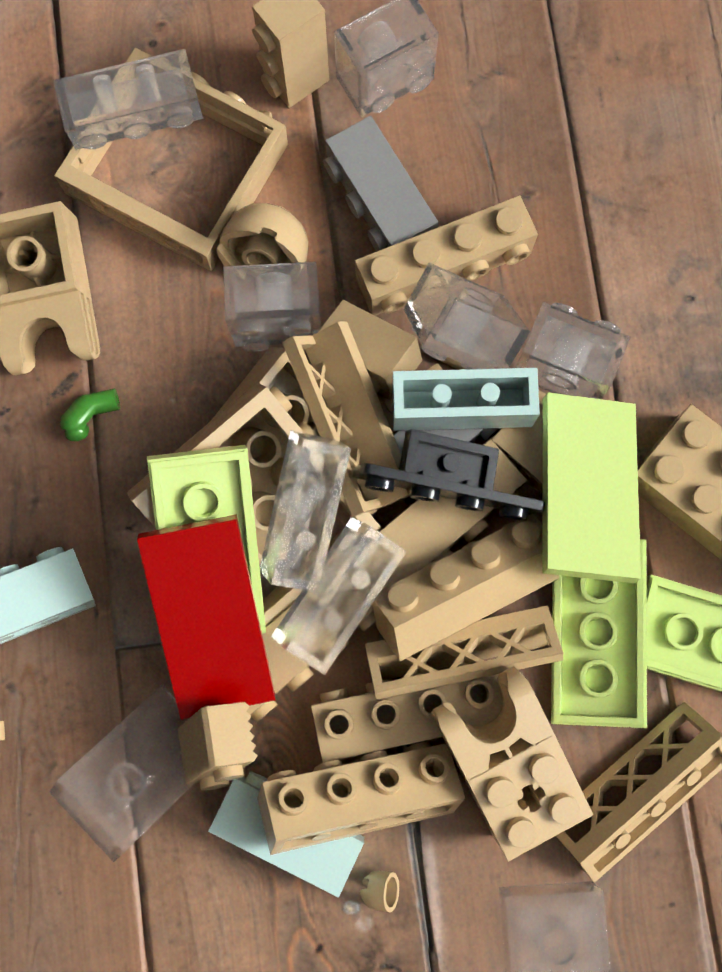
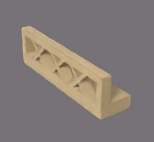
M347 321L336 322L314 335L292 336L283 341V346L352 517L380 509L410 496L411 490L395 486L393 492L365 488L366 480L352 477L354 467L364 463L399 470L402 455ZM304 350H306V353H307V355H308V358H309V360H310L311 365L309 364V362H308V360H307V357H306V355H305ZM340 440L343 442L346 452L344 451ZM358 484H360V487H361L362 492H363V494H364V496H365L366 502H365L364 499H363V496H362V494H361V491H360V489H359Z
M548 605L481 619L402 661L398 660L385 640L365 644L376 700L500 674L513 666L520 670L563 661L564 654ZM549 646V648H544V649H539V650H535V651H530L531 649H536V648H541V647ZM497 657L496 659L484 661V659ZM450 667L449 669H445V670H440V671L435 670L436 668L441 669V668ZM398 677H403L402 679H397V680L388 681V682H382V680H386V679H390V678L394 679V678H398Z
M683 702L582 791L593 813V816H591V830L576 843L565 831L555 837L570 852L594 883L722 770V734L686 702ZM686 720L700 731L689 743L672 744L673 732ZM649 755H662V767L653 775H637L638 763L643 758ZM612 786H627V796L618 806H603V794Z

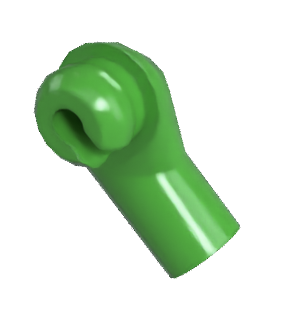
M116 389L85 394L75 399L60 419V427L65 430V436L68 440L80 441L85 439L89 432V427L86 423H88L93 415L120 410Z

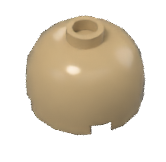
M252 203L236 211L228 221L220 235L217 255L223 265L241 280L245 281L246 276L249 275L260 280L258 287L282 290L294 286L305 268L308 255L307 234L303 225L285 208L270 203Z

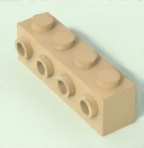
M519 195L355 260L356 280L371 314L375 316L383 312L392 313L406 306L408 302L423 296L432 297L438 295L451 285L464 280L472 281L487 274L491 269L504 264L513 265L526 259L533 250L538 233Z
M532 513L527 516V520L510 522L501 530L479 541L470 542L461 550L439 561L431 562L421 570L398 582L389 583L380 591L372 594L371 599L377 629L398 660L402 661L559 579V575L542 573V523Z
M499 674L376 700L373 682L365 684L367 693L349 697L347 688L321 693V703L311 705L322 762L443 737L431 712L434 708L444 703H451L458 716L470 725L482 726L496 719L502 710L503 696L497 680ZM392 678L382 680V682L393 681Z
M429 741L410 745L403 753L389 756L386 751L372 752L361 757L360 762L342 765V762L339 760L328 761L316 766L314 771L296 775L294 770L277 772L269 776L266 782H262L257 797L270 855L455 812L465 799L453 757L447 744L432 746Z

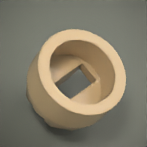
M375 871L364 877L362 882L367 886V889L360 890L363 903L368 908L376 911L392 912L397 905L399 897V880L396 873Z

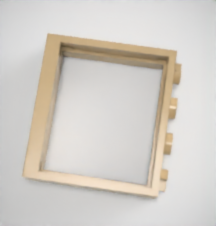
M134 48L54 176L68 196L212 272L220 260L217 255V247L220 243V235L224 227L236 211L254 203L287 148L286 126L273 119L270 111L262 110L259 112L251 108L237 94L231 91L220 92L209 86L208 82L194 72L186 74L174 68L163 56L159 55L158 58H155ZM147 86L263 145L208 237L91 176Z
M256 382L174 452L217 448L259 411L264 409L351 515L330 460H326L316 448L322 443L321 440L304 421L297 425L287 412L293 407L292 404L276 386L269 390L266 386ZM148 474L133 486L127 494L134 505L155 527ZM361 492V494H362V496H363V499H364V501L366 502L365 496H364V494ZM377 510L354 516V520L263 599L266 627L381 529L380 525L372 517Z

